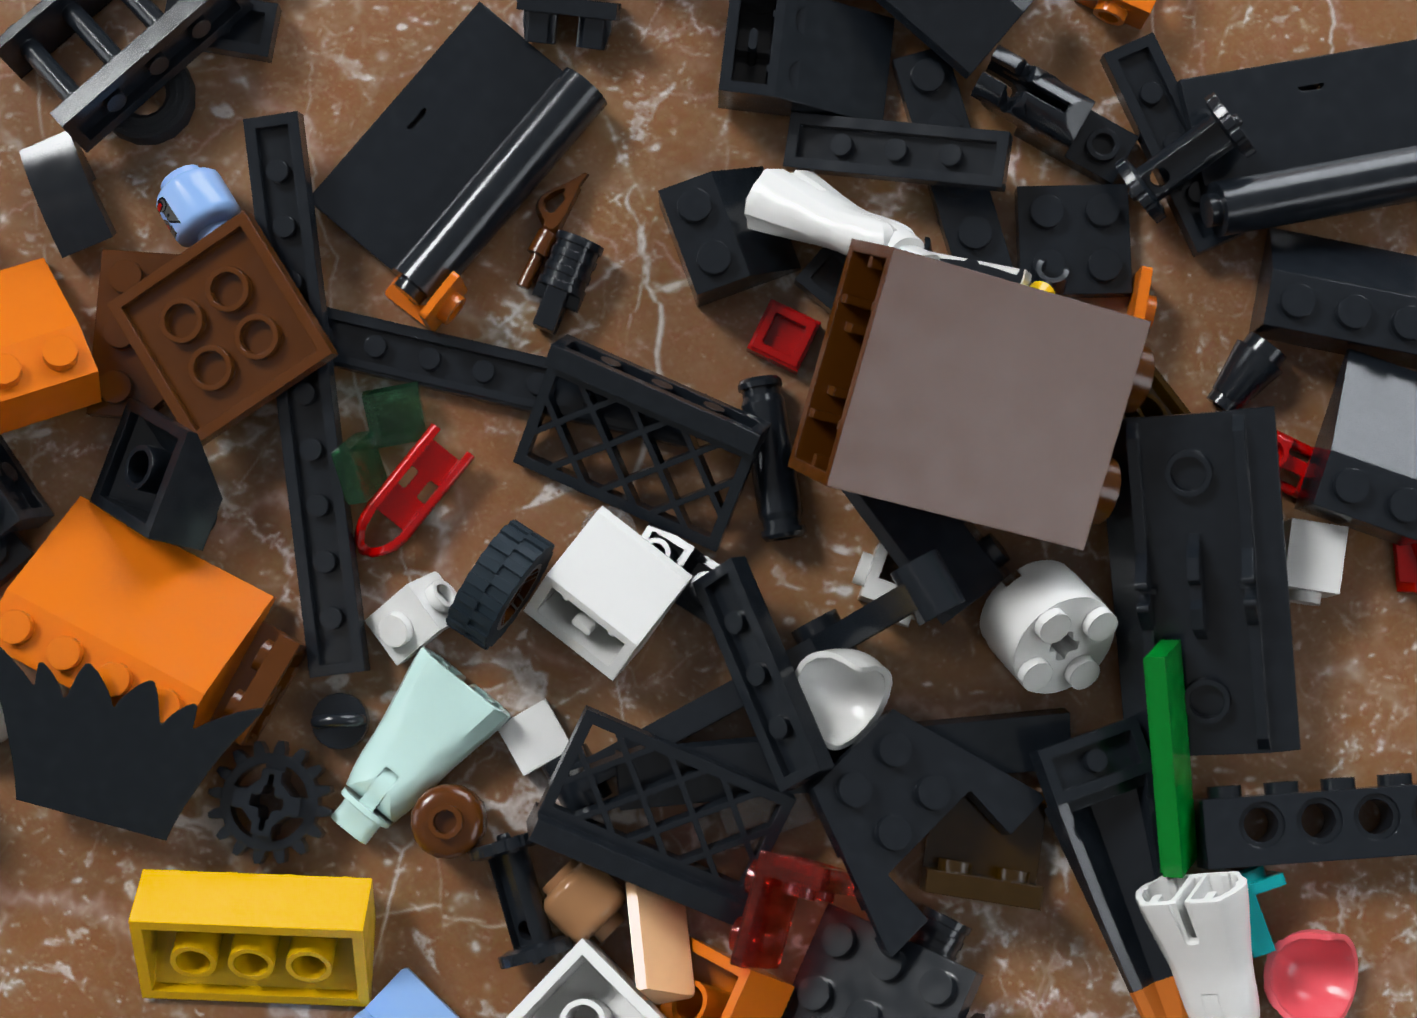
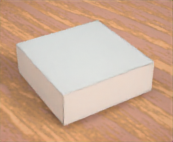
M547 699L510 718L498 730L523 776L561 756L569 741L566 732Z

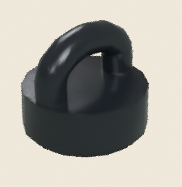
M335 693L327 695L318 702L313 710L310 723L313 733L320 743L329 748L344 750L352 748L363 741L369 731L370 716L367 707L360 699L350 694Z

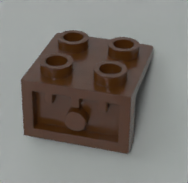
M263 621L210 721L240 711L263 708L262 713L234 741L239 745L254 746V742L259 738L307 656L306 644Z

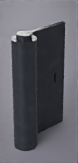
M479 1L313 192L314 207L397 275L399 279L394 283L396 288L412 302L420 306L425 299L427 301L430 300L451 272L455 271L461 276L604 109L607 101L586 78L568 67L562 71Z
M1417 39L1186 78L1177 82L1188 131L1211 115L1204 98L1214 91L1230 114H1238L1243 124L1240 128L1257 150L1254 155L1247 158L1234 147L1198 173L1203 194L1200 199L1201 218L1207 228L1212 227L1215 234L1219 237L1417 201Z

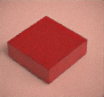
M771 299L747 347V352L797 375L820 328L821 322Z

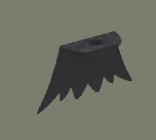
M0 647V702L13 761L16 800L165 841L185 805L210 769L263 711V708L236 712L207 722L194 729L197 705L191 704L179 709L163 723H160L158 692L154 681L149 680L141 683L123 696L116 706L113 707L110 694L100 674L92 664L87 663L79 671L67 696L64 697L58 681L43 662L38 664L35 684H32L23 670Z

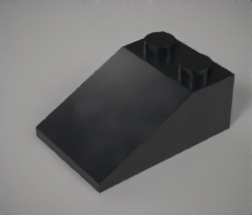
M1353 349L1346 350L1294 509L1342 526H1347L1399 546L1417 543L1416 371Z

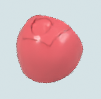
M1319 929L1297 931L1282 940H1278L1274 944L1276 951L1267 954L1264 965L1263 987L1271 1006L1283 1018H1345L1353 1002L1358 981V957L1352 940L1345 934Z

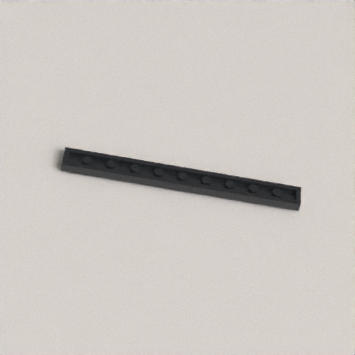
M298 111L243 119L255 220L331 341L304 115ZM332 359L276 397L310 678L370 670Z

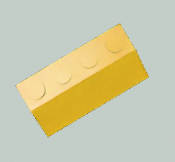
M143 869L128 920L142 998L366 1007L371 1002L376 922L372 878Z

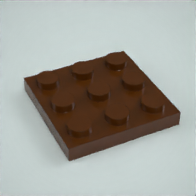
M245 210L106 304L177 422L197 433L202 447L339 355L252 213Z

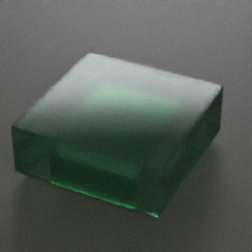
M418 381L362 392V400L373 449L416 442L428 429Z
M372 430L354 433L331 454L348 505L366 503L387 480L386 471Z

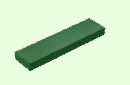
M1161 639L1143 658L1160 870L1163 873V877L1183 878L1198 858L1182 648L1181 640Z

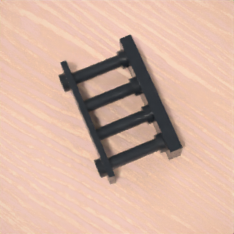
M41 0L0 36V58L21 79L33 69L63 101L50 114L82 149L88 153L254 8L251 1L179 0L168 11L163 13L152 0H121L147 28L121 50L93 19L112 0ZM74 33L105 64L80 87L50 55Z

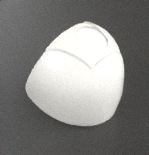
M829 649L811 653L799 663L795 670L797 679L827 748L831 750H841L853 744L881 716L889 699L893 684L892 675L887 668L871 655L855 649Z

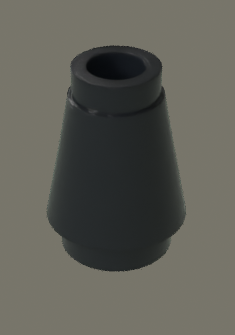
M1250 331L1243 341L1236 340L1212 387V391L1206 398L1222 411L1244 408L1283 373L1279 367L1287 357L1267 340Z

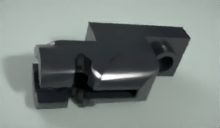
M998 45L986 69L987 73L982 72L970 96L979 100L989 111L1016 125L1017 128L1013 135L1101 185L1113 184L1119 173L1114 164L1123 157L1127 159L1139 136L1092 111L1091 109L1096 101L1062 83L1058 78L1042 68L1028 64L1021 56ZM1006 84L1012 89V94L1010 97L1007 96L1008 93L1006 90Z

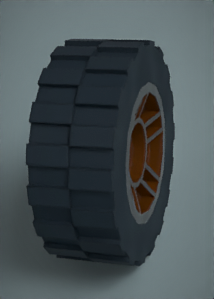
M516 519L515 521H510L492 539L472 570L468 573L455 596L453 604L450 606L446 625L481 648L488 650L506 632L528 601L552 558L555 545Z

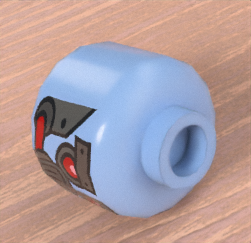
M194 164L182 166L168 174L162 181L161 191L157 196L156 207L175 240L184 247L192 246L240 213L239 204L220 174L214 169L199 167Z

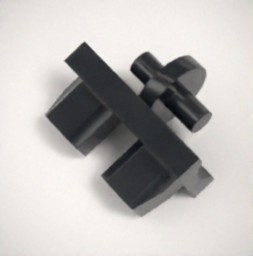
M517 0L516 9L524 10V38L527 42L556 44L558 16L562 14L579 16L576 47L606 50L612 33L613 20L620 21L622 4L592 0Z

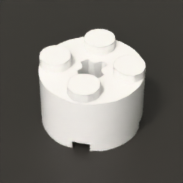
M1040 560L1026 564L1017 570L1022 576L1013 581L1008 587L1001 582L987 598L980 617L982 636L987 641L991 651L1027 691L1049 694L1060 692L1070 687L1076 690L1085 689L1092 685L1100 674L1099 665L1112 644L1114 632L1118 626L1117 617L1064 563L1054 560Z

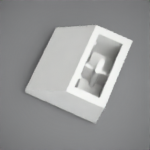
M602 506L547 573L523 611L613 681L644 647L693 576Z

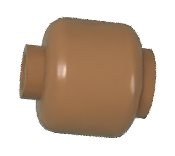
M571 859L541 889L547 895L543 901L547 917L565 936L570 937L575 944L582 938L589 940L592 936L602 943L625 920L618 911L626 900L624 888L610 874L582 862L578 863L575 859Z

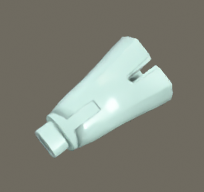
M421 646L382 720L358 757L346 782L347 786L341 791L345 799L331 816L334 822L365 845L380 827L388 829L394 822L409 812L423 793L429 788L435 787L452 769L489 739L511 718L509 712L499 702L476 684L467 685L464 682L466 676L440 655L424 646Z

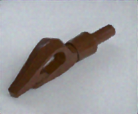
M583 173L569 182L547 191L538 199L535 211L542 227L539 228L527 249L531 256L517 282V286L529 291L543 261L549 259L550 250L557 240L555 238L558 230H562L581 191L580 187L589 177V174ZM563 193L564 201L554 212L549 213L546 209L547 202L556 195Z

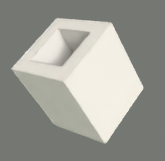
M1297 518L1284 521L1291 603L1320 606L1321 598L1340 594L1349 527Z

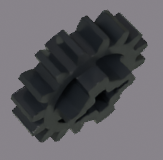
M278 740L273 753H270L265 741H256L253 748L254 756L250 757L244 750L237 749L233 752L237 766L234 769L227 766H219L216 770L220 777L226 781L223 787L209 788L208 794L220 799V807L209 811L208 817L211 819L223 818L225 826L219 830L216 837L218 840L234 837L237 841L233 847L232 854L235 856H241L252 848L254 849V863L263 864L267 860L269 852L273 851L277 863L281 864L289 862L290 847L300 855L310 852L308 842L305 839L308 835L315 838H323L325 836V830L317 822L319 817L332 816L335 811L328 806L322 805V797L335 792L334 786L319 785L317 779L322 776L326 768L323 764L310 768L305 765L310 755V751L306 748H301L292 757L289 756L290 747L288 741ZM266 764V768L262 770L261 779L250 786L240 785L241 781L250 771ZM290 769L303 781L308 797L300 796L291 783L292 771ZM275 787V797L283 800L282 810L272 811L270 816H268V807L260 804V797L262 794H270ZM236 807L242 808L252 822L250 832L241 824L237 816ZM292 818L304 819L295 832L286 838L277 840V835H280L281 827L284 823Z

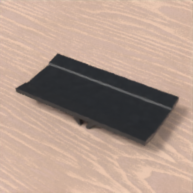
M1275 406L1123 418L1112 458L1116 459L1120 466L1121 487L1116 505L1110 516L1106 519L1114 615L1118 620L1116 638L1123 719L1137 716L1151 755L1143 658L1161 639L1181 640L1190 756L1275 753L1301 750Z

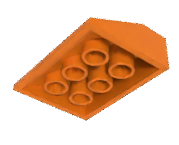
M44 257L0 270V434L102 402L99 371L80 325Z
M80 496L9 585L1 598L0 647L10 657L36 671L38 664L43 662L51 670L58 683L68 688H71L82 667L87 663L92 664L108 689L113 707L116 706L123 696L141 683L149 680L154 681L158 692L160 723H163L179 709L196 704L197 712L193 725L195 729L210 722L213 713L259 627L268 615L276 597L174 544L144 537L90 502V500Z

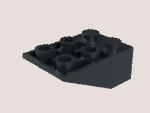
M729 0L718 90V108L789 117L791 112L883 120L895 19L832 0Z

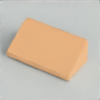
M626 882L636 989L655 1005L692 998L695 995V983L686 906Z

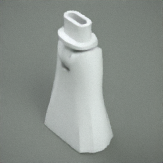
M765 169L753 184L746 198L744 214L747 218L748 229L822 246L846 256L851 239L853 238L940 260L939 255L924 249L923 241L914 234L911 228L898 221L860 208L813 171L795 170L794 173H790L784 169Z
M1239 871L1185 874L1183 878L1160 876L1141 886L1136 891V902L1171 969L1188 1018H1260L1259 996L1252 958L1247 878L1243 877Z

